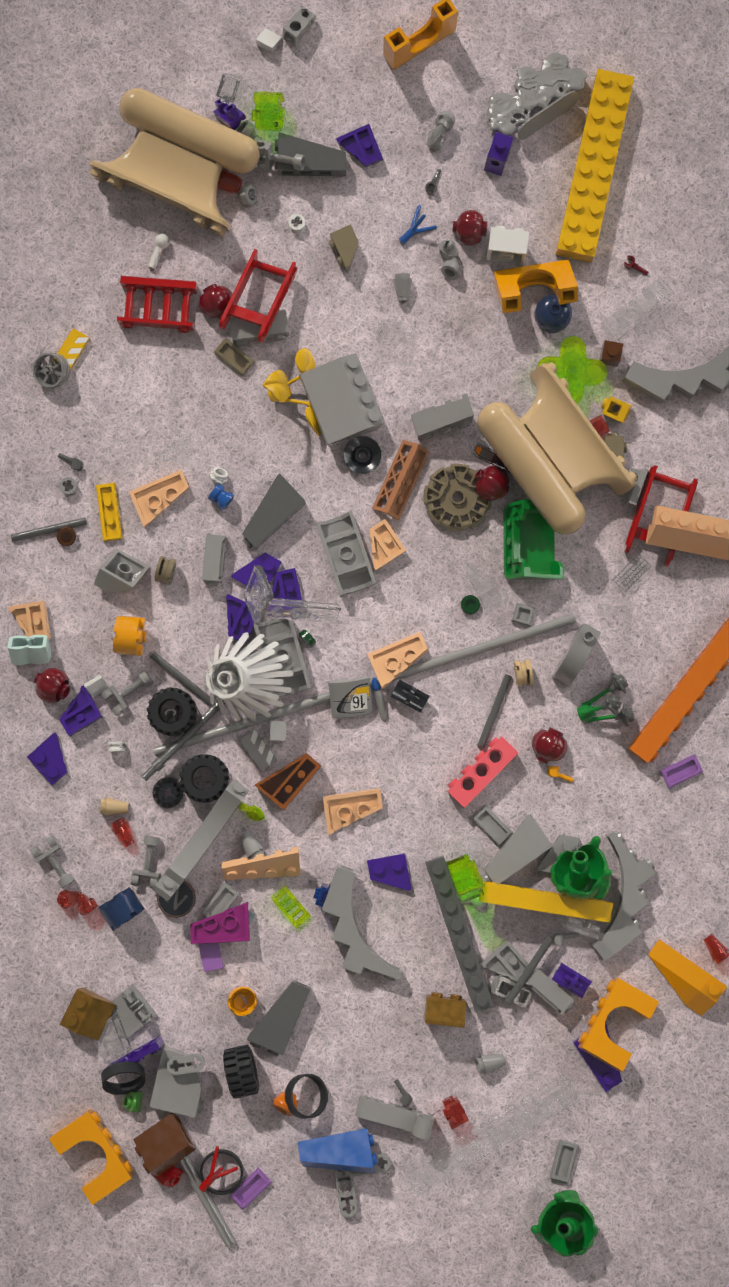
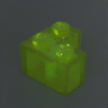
M468 854L446 862L452 882L462 904L484 895L482 887H485V884L478 872L474 859L470 860Z

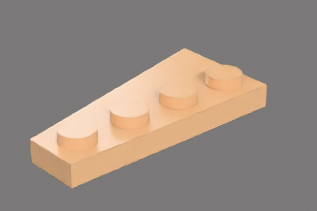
M298 846L292 847V851L283 852V850L274 851V855L264 856V854H259L250 860L245 857L222 862L223 880L301 876Z

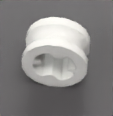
M301 214L291 215L288 220L289 228L293 232H301L305 228L304 217ZM296 219H299L300 223L302 222V225L299 224L298 227H294V223L292 224V222H295Z
M125 741L107 742V745L110 746L108 752L125 751L123 748Z

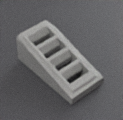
M496 973L488 990L506 999L516 982ZM510 984L511 986H510V988H509L507 994L505 995V994H504L505 989H506L507 985ZM523 986L513 1003L526 1009L533 990ZM523 990L525 994L521 1002H519L518 999Z

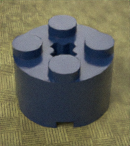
M130 887L98 907L112 931L145 909Z

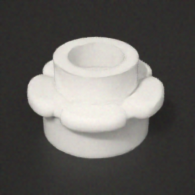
M216 467L211 471L210 478L213 483L221 485L228 481V473L223 468Z

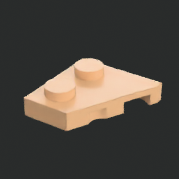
M46 601L8 607L10 613H13L18 621V625L25 631L27 637L46 635L48 639H51Z

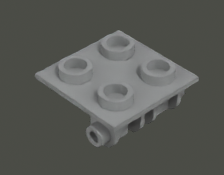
M134 984L111 1001L116 1004V1007L110 1019L126 1039L157 1015Z

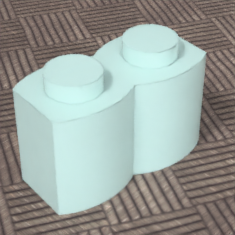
M13 636L9 638L7 648L12 664H46L50 662L51 648L48 636Z

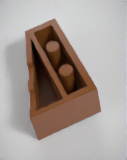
M306 753L254 786L282 810H285L322 765Z

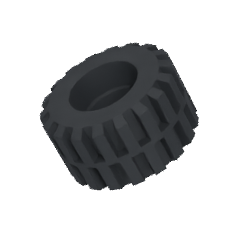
M167 687L166 689L159 690L149 700L147 718L150 721V725L157 732L167 736H178L194 725V720L197 717L196 703L185 691L179 688ZM167 701H177L183 707V715L176 723H168L161 716V708Z
M209 754L196 755L187 760V763L183 765L182 772H180V785H182V790L187 794V797L193 799V801L202 803L212 802L219 799L228 787L230 780L229 771L225 763L216 756ZM201 767L211 768L216 775L214 786L208 790L199 789L193 780L194 773Z
M247 1044L225 1049L223 1063L231 1096L237 1099L258 1094L259 1080L254 1055L250 1046Z

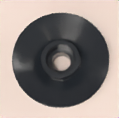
M358 436L351 439L345 446L343 453L345 464L351 471L358 474H367L374 471L381 461V449L378 443L367 436ZM365 453L366 458L360 459L359 454Z

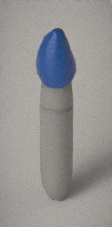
M374 677L371 686L374 690L380 717L386 722L388 716L380 690L381 686Z

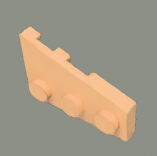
M181 469L130 491L129 494L143 527L145 528L189 489V485Z
M421 632L368 653L369 660L382 690L428 651Z
M380 788L323 796L328 835L382 809Z

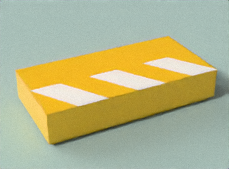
M74 328L58 351V354L64 356L68 361L70 370L90 340L88 336Z

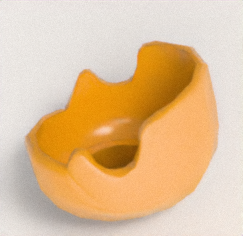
M240 986L234 988L228 996V1008L236 1016L244 1017L249 1015L257 1006V995L249 987ZM241 996H243V997L246 998V1001H247L246 1004H245V1002L243 1001V999L241 998Z

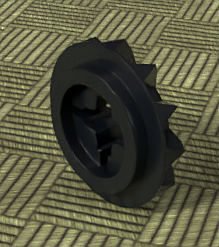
M171 777L160 779L154 785L152 791L154 801L164 808L175 807L183 798L182 785H180L178 780ZM172 785L171 793L175 798L168 796L163 800L165 793L162 792L161 788L168 789Z

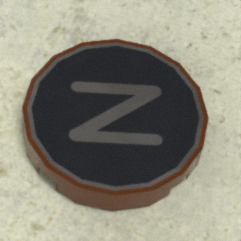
M184 881L169 901L158 894V906L169 917H183L191 912L195 906V890L190 883Z

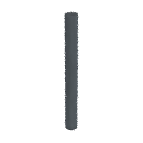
M86 517L11 534V539L14 542L58 532L64 526L75 528L87 525Z
M155 651L150 655L152 660L208 705L211 704L210 696L165 659Z
M505 674L477 744L480 747L484 748L512 679L510 675Z
M549 936L546 937L504 1000L510 1005L513 1003L554 939Z

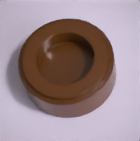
M64 526L58 530L57 541L61 545L70 546L75 542L76 532L72 527Z

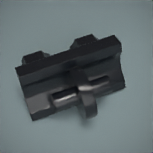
M399 680L390 697L421 713L430 696Z

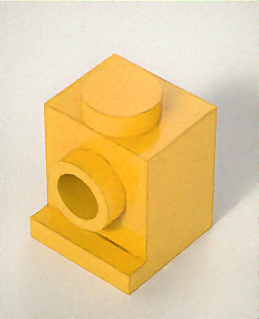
M609 396V399L605 398L601 406L603 409L602 414L625 423L633 405L616 397ZM614 405H618L620 407V410L618 412L613 411Z

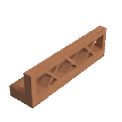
M402 440L372 507L373 510L400 520L430 451L420 444ZM407 446L411 447L409 453L404 456ZM402 464L403 467L401 471L397 473L396 470L398 466ZM395 481L394 487L389 490L390 484ZM387 498V503L385 507H380L382 501Z

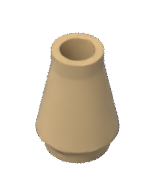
M106 797V799L101 798L100 814L109 816L128 813V802Z

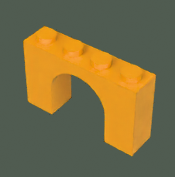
M441 0L434 4L430 19L415 33L406 36L399 26L384 36L383 56L393 70L456 31L458 10L451 0Z
M569 259L494 271V284L502 313L522 311L520 291L531 285H545L553 289L559 305L578 302V285Z
M614 978L606 986L605 990H607L605 997L599 999L596 1006L598 1008L596 1014H592L589 1018L587 1031H583L580 1035L578 1048L617 1071L623 1072L632 1053L613 1043L607 1036L605 1021L608 1014L617 1007H624L644 1019H651L659 1001L622 979Z
M89 1109L54 1133L49 1140L59 1155L82 1141H92L103 1148L107 1159L105 1170L81 1188L91 1205H93L130 1180L134 1175V1168L129 1161H125L122 1157L123 1151L118 1144L115 1145L111 1140L112 1134L107 1127L103 1128L100 1123L102 1119L98 1112H93L92 1109Z

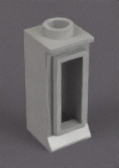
M207 534L202 573V580L206 582V585L218 586V583L223 582L220 578H223L226 553V543L224 542L227 540L226 536Z
M536 967L526 984L530 985L529 987L561 1015L564 1012L567 1013L573 1007L572 1002L574 999Z

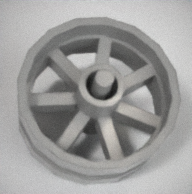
M44 353L39 355L34 361L33 375L40 385L44 387H58L68 380L70 367L64 356L58 353ZM47 356H50L49 364L44 360ZM54 357L59 361L56 365H54ZM56 374L61 376L59 381H57ZM50 376L54 384L47 383Z

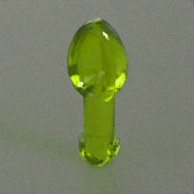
M242 802L238 807L251 820L261 821L265 817L264 812L258 806H249Z

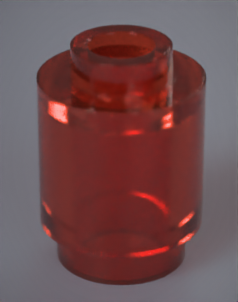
M222 170L217 188L231 194H238L243 179H240L238 175Z

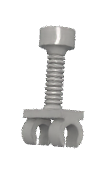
M257 141L260 154H265V156L259 157L260 161L257 164L259 169L270 171L274 161L291 164L296 170L302 171L306 163L305 155L296 154L295 157L275 154L273 153L272 142Z
M146 670L138 674L139 679L121 692H118L115 686L112 685L101 693L104 700L115 695L120 704L111 709L115 716L129 707L124 700L126 696L142 685L148 687L153 683Z
M51 835L46 838V841L52 849L42 854L39 847L35 846L30 849V852L37 863L45 858L49 860L60 877L58 883L63 889L74 882L75 879L72 874L65 873L55 857L54 852L62 847L55 836Z
M144 836V844L147 846L144 869L132 870L130 885L138 886L140 875L151 877L149 888H154L159 881L160 873L151 872L150 870L154 852L153 848L159 846V837Z

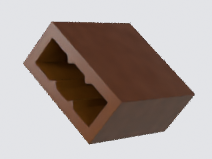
M170 1113L133 1139L136 1147H134L136 1153L144 1160V1169L148 1174L151 1173L157 1177L196 1150L181 1119L174 1113Z

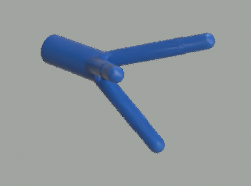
M421 205L417 206L410 229L399 238L403 244L416 233L437 229L436 225L417 229L426 217L423 214L417 221Z

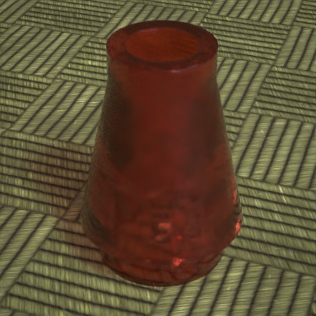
M122 817L110 824L112 827L111 831L123 843L124 847L135 843L128 820L126 821Z
M713 934L703 940L712 960H715L717 964L729 957V949Z

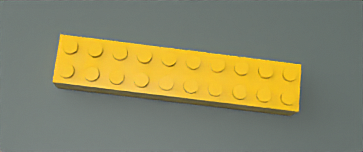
M597 69L555 255L592 263L595 257L634 76Z

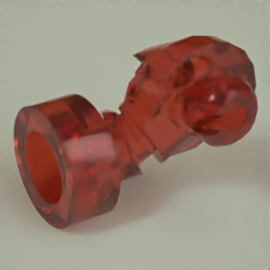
M63 890L57 897V903L64 909L79 903L77 909L80 915H86L98 906L94 898H89L78 891Z

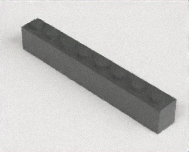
M442 855L425 861L474 1011L476 1013L493 1007L494 1005L445 858Z

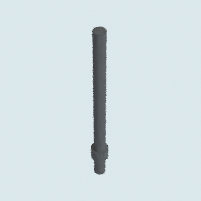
M218 701L159 759L156 758L151 763L152 766L141 775L145 781L157 771L159 772L164 767V764L220 710Z

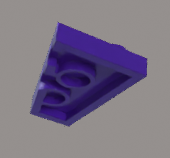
M605 1021L606 1034H607V1036L609 1037V1039L611 1040L610 1035H609V1031H608V1028H607V1024H606V1021ZM579 1038L573 1041L606 1092L622 1082L620 1071L578 1048L580 1044L578 1042Z

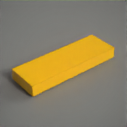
M115 483L96 485L103 542L121 540L123 538Z

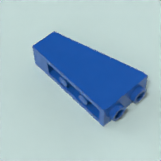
M367 1128L298 1142L300 1162L303 1167L375 1173L374 1166L378 1165L376 1153L372 1154L371 1146H374L373 1135L368 1133Z

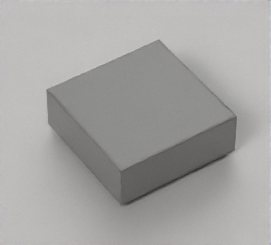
M516 603L512 622L530 627L535 608Z

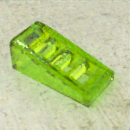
M286 885L271 896L273 902L296 929L311 917ZM287 893L288 896L279 902L278 900ZM292 899L293 902L284 908L283 905ZM296 905L299 907L293 913H288ZM302 911L304 913L297 920L293 919L299 912Z

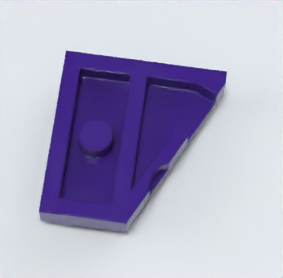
M292 568L276 572L267 613L303 606L296 569Z

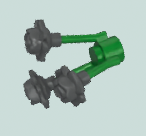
M613 673L612 684L608 686L609 688L589 701L581 703L582 707L577 708V712L582 722L588 721V723L615 719L621 720L625 723L626 727H629V723L634 721L633 709L627 708L626 704H623L619 712L618 709L622 705L620 697L612 694L616 689L626 693L625 688L628 686V683L622 674L616 675ZM606 695L605 702L601 703V705L597 707L590 705ZM601 709H609L614 714L594 717L596 716V711Z

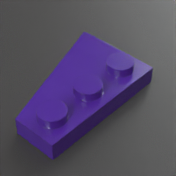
M158 1036L108 1066L125 1061L139 1063L144 1059V1056L152 1055L161 1050L164 1041L161 1036Z

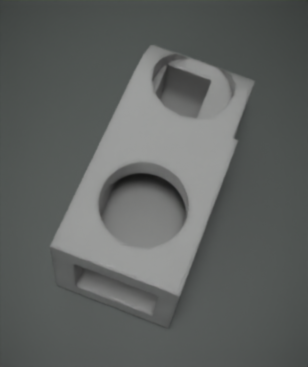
M301 7L283 27L282 37L296 47L300 39L314 23L316 15L305 7Z

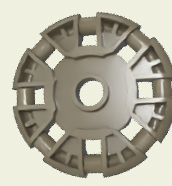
M451 464L450 467H442L431 475L428 486L425 485L423 501L427 506L428 511L426 512L435 524L438 526L440 524L449 531L461 532L464 529L470 527L472 529L478 526L486 518L487 510L491 508L492 501H486L476 494V479L474 477L478 470L475 471L469 468V465ZM454 474L455 479L448 480L447 475ZM465 475L472 477L470 482L463 479ZM437 484L442 485L440 491L435 489ZM459 492L463 495V500L455 502L452 495ZM439 500L440 506L435 508L433 502ZM476 503L481 506L479 511L473 509ZM445 513L452 516L450 521L443 518ZM467 515L468 520L462 522L461 517Z

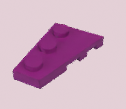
M248 902L190 924L191 944L250 941Z

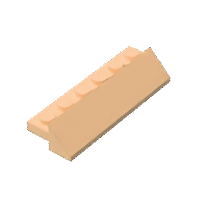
M657 505L654 509L652 525L648 527L646 544L729 561V520Z

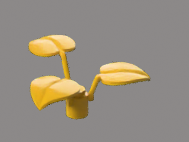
M307 348L298 350L295 361L301 374L316 368L311 352ZM282 370L272 372L262 385L268 390L270 400L272 402H290L307 405L305 409L306 419L314 432L319 436L322 432L310 402L289 399L291 389L288 385L298 381L300 377L297 376L287 381V376Z

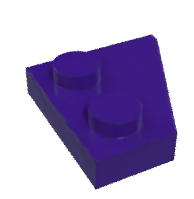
M370 124L336 138L337 142L365 167L384 160Z
M263 553L233 573L231 577L264 595L282 562L267 553Z
M227 594L228 636H233L234 639L239 640L244 633L248 632L250 637L254 628L253 624L256 623L261 608Z
M83 685L76 698L71 701L67 711L62 714L59 720L68 736L71 737L103 718L91 694Z
M56 732L27 756L52 786L68 773Z
M405 853L367 860L370 880L408 891L412 890Z

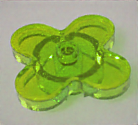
M569 336L562 341L559 357H544L537 365L538 367L542 363L549 364L550 362L555 364L557 367L555 374L559 379L564 378L568 382L569 387L567 390L576 404L583 397L584 386L600 385L607 376V368L602 361L586 358V345L577 336ZM569 368H573L575 373H570Z

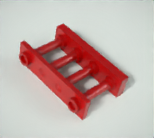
M121 276L120 284L126 290L124 317H117V322L122 328L132 329L133 326L178 329V332L189 333V330L194 331L193 322H188L190 296L198 292L196 281ZM136 289H143L145 292L143 319L132 318L133 298ZM155 290L164 293L162 320L151 319L152 298ZM174 292H181L183 295L181 322L169 321L171 297Z

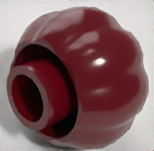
M467 210L460 214L457 221H453L452 232L456 233L458 240L462 244L473 246L482 241L481 236H487L488 221H483V215L480 212Z
M212 284L203 289L204 294L200 296L199 308L205 316L218 318L220 321L233 293L225 286Z
M489 466L484 470L479 469L475 474L476 491L482 499L495 501L499 498L502 499L508 493L510 488L508 485L509 478L501 467Z
M48 668L43 673H38L34 678L37 696L47 703H57L61 699H65L70 692L69 678L60 669Z
M551 727L548 732L544 729L538 731L532 739V749L538 755L537 760L545 764L548 761L561 760L568 750L567 740L562 738L564 733Z

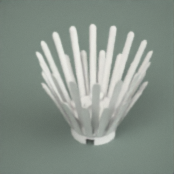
M247 632L240 637L228 655L233 636L228 638L221 656L220 643L216 645L214 662L211 661L208 655L206 661L209 672L203 670V676L206 678L204 690L206 692L209 689L211 692L210 702L213 706L217 697L220 711L223 715L226 716L224 700L235 719L241 720L232 703L248 719L255 722L256 716L243 703L262 715L271 717V713L268 712L270 709L253 698L280 708L283 707L284 703L277 701L279 695L262 690L290 693L292 689L290 687L276 686L282 685L284 683L283 679L264 678L292 676L293 671L267 672L281 669L282 664L278 662L289 659L287 654L258 662L275 654L273 648L279 645L278 642H272L249 655L264 642L262 640L265 636L264 634H259L237 654L249 638V633ZM228 675L230 676V682L227 681Z

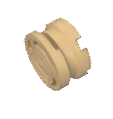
M526 659L524 662L514 661L517 687H523L525 684L533 686V672L530 659Z

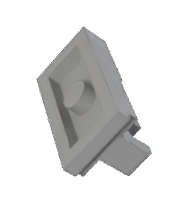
M646 468L644 470L631 469L636 474L637 480L634 482V489L628 493L627 501H629V506L637 509L649 470Z

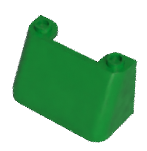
M523 499L508 503L504 509L505 578L512 580L563 579L564 566L560 561H555V531L550 527L531 500Z

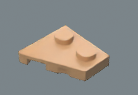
M386 519L369 529L375 571L406 552V549Z

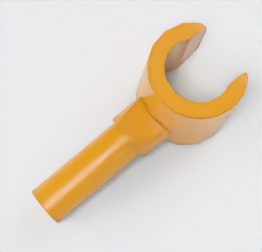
M548 766L547 773L549 776L573 782V778L559 773V767Z

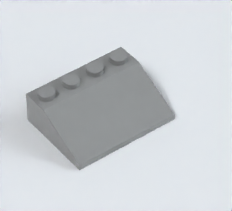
M357 353L340 357L299 375L327 445L375 431L384 424Z

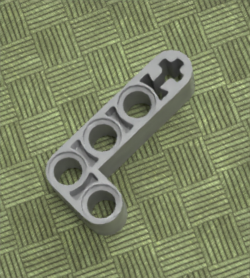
M360 1095L355 1113L359 1118L410 1131L413 1136L425 1140L430 1139L435 1120L434 1115L430 1113L426 1115L416 1109H404L401 1105L394 1103L386 1104L383 1100Z

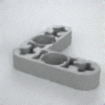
M376 1153L377 1162L380 1157H383V1160L387 1161V1163H384V1167H380V1164L374 1166L375 1173L387 1171L390 1167L389 1156L385 1153ZM334 1170L340 1212L345 1217H353L357 1212L353 1176L374 1173L345 1171L346 1177L350 1176V1179L343 1178L338 1180V1177L342 1178V1171ZM344 1182L351 1185V1190L347 1193L342 1192L340 1189L341 1184ZM353 1195V1198H349L350 1206H354V1208L351 1209V1212H347V1209H343V1207H346V1199L341 1200V1197L347 1198Z

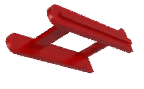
M254 249L220 319L219 329L224 330L232 316L262 326L258 334V342L263 343L289 287L295 279L298 270L296 262H292L287 271L258 261V250ZM254 268L284 277V281L268 315L237 306Z
M651 466L625 542L624 552L629 553L634 538L646 542L648 530L638 527L653 479L687 490L688 492L682 510L687 512L689 511L698 479L694 478L691 483H687L657 473L658 466ZM668 550L664 566H669L676 550Z

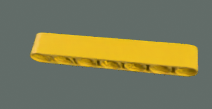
M487 881L481 882L478 900L490 904L602 922L611 921L613 902L593 898L573 899L565 894Z

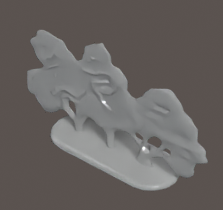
M552 53L543 60L541 71H536L532 67L518 68V79L514 85L518 92L515 95L508 93L493 94L489 98L487 117L490 119L488 124L490 130H499L502 134L511 135L516 130V125L523 123L518 131V138L521 140L528 138L576 104L579 99V92L571 91L567 93V91L583 89L588 75L581 67L568 69L567 56L559 53ZM560 87L563 88V92H562V93H561L560 90H559ZM553 97L559 98L548 106ZM540 106L543 108V110L531 118L529 117L530 111L534 107ZM516 113L522 114L525 117V119H523L522 117L520 119L514 118L513 115ZM515 120L516 123L512 124L510 121Z

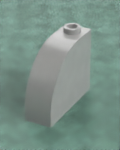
M585 623L579 626L552 678L570 686L586 662L601 632Z
M165 1046L162 1051L149 1107L195 1118L197 1112L201 1113L204 1102L200 1101L202 1094L200 1071L181 1075L171 1074L167 1069L169 1059L176 1055H184L185 1053ZM174 1060L171 1067H175V1070H178L180 1066H184V1063L179 1064L177 1060ZM194 1061L187 1062L188 1065L193 1064L195 1068H198Z

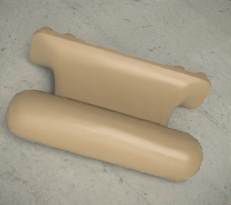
M132 88L126 91L120 99V115L123 121L140 129V132L130 148L119 158L109 162L91 160L89 164L92 168L90 174L94 176V179L102 183L108 177L107 182L113 188L120 191L123 185L131 188L134 187L187 211L195 216L193 221L196 222L197 226L206 229L208 223L212 224L210 229L213 230V233L223 237L225 231H230L231 226L222 218L217 206V186L223 167L239 174H246L252 171L258 164L260 157L257 142L251 137L145 89Z
M550 362L549 364L542 363L530 373V379L536 387L537 394L532 406L520 419L506 403L493 402L484 406L480 411L477 426L550 527L558 534L567 535L578 531L585 522L586 511L575 495L578 491L592 485L605 484L616 495H623L634 488L637 476L634 472H628L625 469L626 461L622 456H616L609 449L567 390L569 387L568 382L564 378H558L555 374L557 367Z

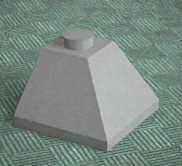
M116 549L99 568L94 585L110 594L129 591L136 586L150 567L123 551Z

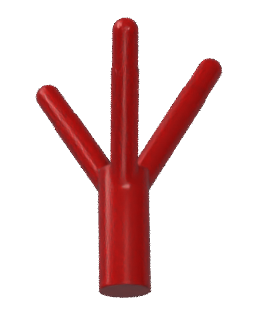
M219 1146L215 1147L210 1174L199 1186L202 1192H205L215 1179L238 1170V1167H234L221 1172L223 1168L220 1167L215 1171Z

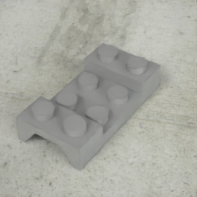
M349 511L342 516L316 522L340 597L376 585L377 582L353 512Z
M291 614L253 624L257 636L259 634L265 635L260 649L272 642L279 643L277 647L273 648L275 654L263 659L264 661L287 654L289 657L287 660L278 662L282 664L281 669L267 672L292 670V676L269 678L283 679L284 683L276 686L290 687L292 690L290 693L272 691L273 694L283 697L311 689V683Z

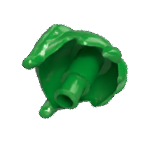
M594 836L590 842L581 846L576 851L566 850L559 854L556 863L552 865L550 870L551 882L556 887L557 892L580 900L588 898L601 900L606 897L611 887L612 870L609 869L606 857L599 849L601 842L599 836Z
M562 1190L555 1193L554 1199L540 1213L538 1224L531 1226V1232L534 1234L535 1239L542 1245H549L562 1257L585 1254L593 1246L594 1238L598 1235L599 1231L595 1225L592 1212L580 1200L578 1193L574 1190Z

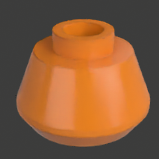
M281 1092L273 1099V1106L281 1113L293 1116L285 1102V1092ZM293 1093V1102L297 1109V1096Z

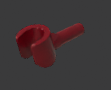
M628 255L627 259L633 263L627 264L624 262V266L627 269L633 268L647 276L649 272L636 264L633 256Z

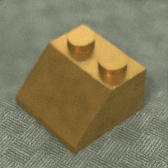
M83 987L78 988L59 1025L76 1034L99 1041L116 1004Z
M431 992V995H426L425 1023L465 1028L466 1000L462 999L461 995L450 994V997H443V993Z

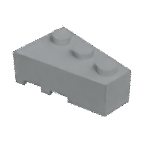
M467 393L461 395L462 399L453 402L448 400L443 405L432 406L411 414L417 438H422L424 441L433 438V434L439 432L441 435L450 433L451 429L459 427V429L469 427L474 413Z

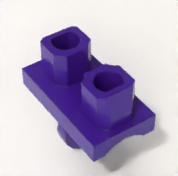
M224 96L215 101L217 109L213 112L217 118L225 123L226 127L235 130L240 126L241 120L246 119L245 114L236 108L234 104H231Z
M563 963L560 964L552 977L554 982L580 998H583L586 990L592 983L591 980Z

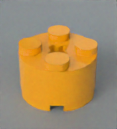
M117 616L114 625V632H116L115 638H113L114 653L133 656L143 655L142 643H146L147 632L143 631L146 618Z

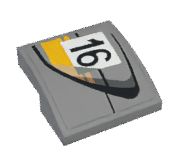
M368 676L350 680L345 677L328 682L332 718H350L373 713L370 678Z

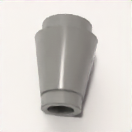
M395 274L393 281L397 301H409L412 282L410 274Z
M250 832L240 836L248 859H253L259 854H265L263 846Z
M503 1054L480 1055L479 1058H476L479 1074H487L506 1065Z

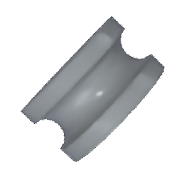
M67 477L61 480L60 490L64 494L73 495L76 493L78 485L74 479ZM70 481L74 487L72 490L66 491L64 484H68Z

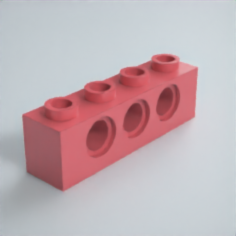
M495 737L488 744L490 748L486 752L482 750L474 758L476 762L472 766L468 764L461 771L463 776L459 780L455 778L449 783L448 787L450 789L447 792L463 808L518 754L503 737L499 739ZM493 751L498 752L500 755V759L496 763L490 760V754ZM479 765H483L486 768V774L482 777L476 773V768ZM465 779H470L473 782V787L470 790L463 788L462 784Z

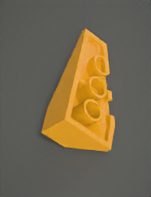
M658 939L648 954L683 1003L701 1016L718 1001L727 988L725 984L660 939Z

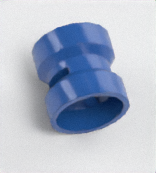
M220 484L208 496V499L211 502H216L222 510H225L234 498V495L224 491V487Z

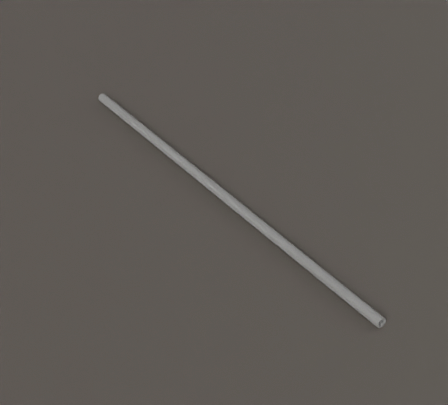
M570 614L411 665L393 681L576 623L575 616ZM370 678V688H372L371 682L373 678ZM329 692L270 710L268 712L271 713V717H266L260 713L255 715V722L245 718L195 734L180 749L329 702ZM176 741L154 747L155 756L163 755Z

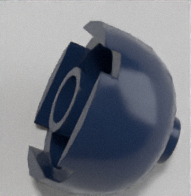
M556 294L547 295L537 303L534 311L535 321L546 332L558 333L569 325L572 318V307L570 303L559 305Z

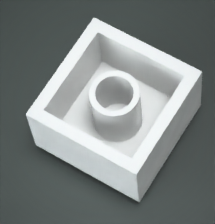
M504 226L491 227L486 260L523 265L527 254L529 232L522 228L511 230L506 229Z

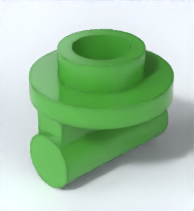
M142 1091L130 1092L123 1098V1106L128 1112H141Z

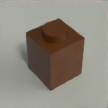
M605 340L602 344L599 364L617 367L621 361L624 343Z

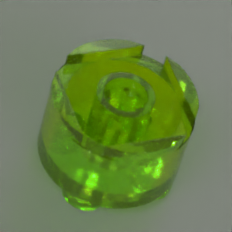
M254 92V103L256 104L255 109H252L251 118L252 121H255V129L281 131L280 128L284 126L285 108L281 104V102H285L283 92Z

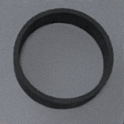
M136 1062L114 1063L106 1067L101 1073L103 1090L114 1095L136 1092L146 1082L144 1067ZM122 1073L140 1075L137 1079L127 1083H111L107 1081L112 1076Z
M301 1074L292 1078L285 1090V1102L289 1111L295 1117L301 1119L319 1116L326 1108L328 1102V1091L323 1080L314 1074ZM303 1077L312 1079L320 1090L319 1106L309 1116L301 1114L293 1102L294 1086Z
M219 1149L218 1154L230 1155L237 1161L241 1172L240 1179L229 1190L219 1191L210 1186L207 1190L215 1195H227L236 1190L240 1185L243 1177V1165L235 1153L226 1149ZM212 1151L211 1153H209V1154L204 1158V1160H203V1162H202V1164H201V1167H200V1180H201V1183L204 1181V1177H203V1165H204V1163L206 1162V1160H207L208 1158H210L211 1156L214 1155V1152H215V1151Z

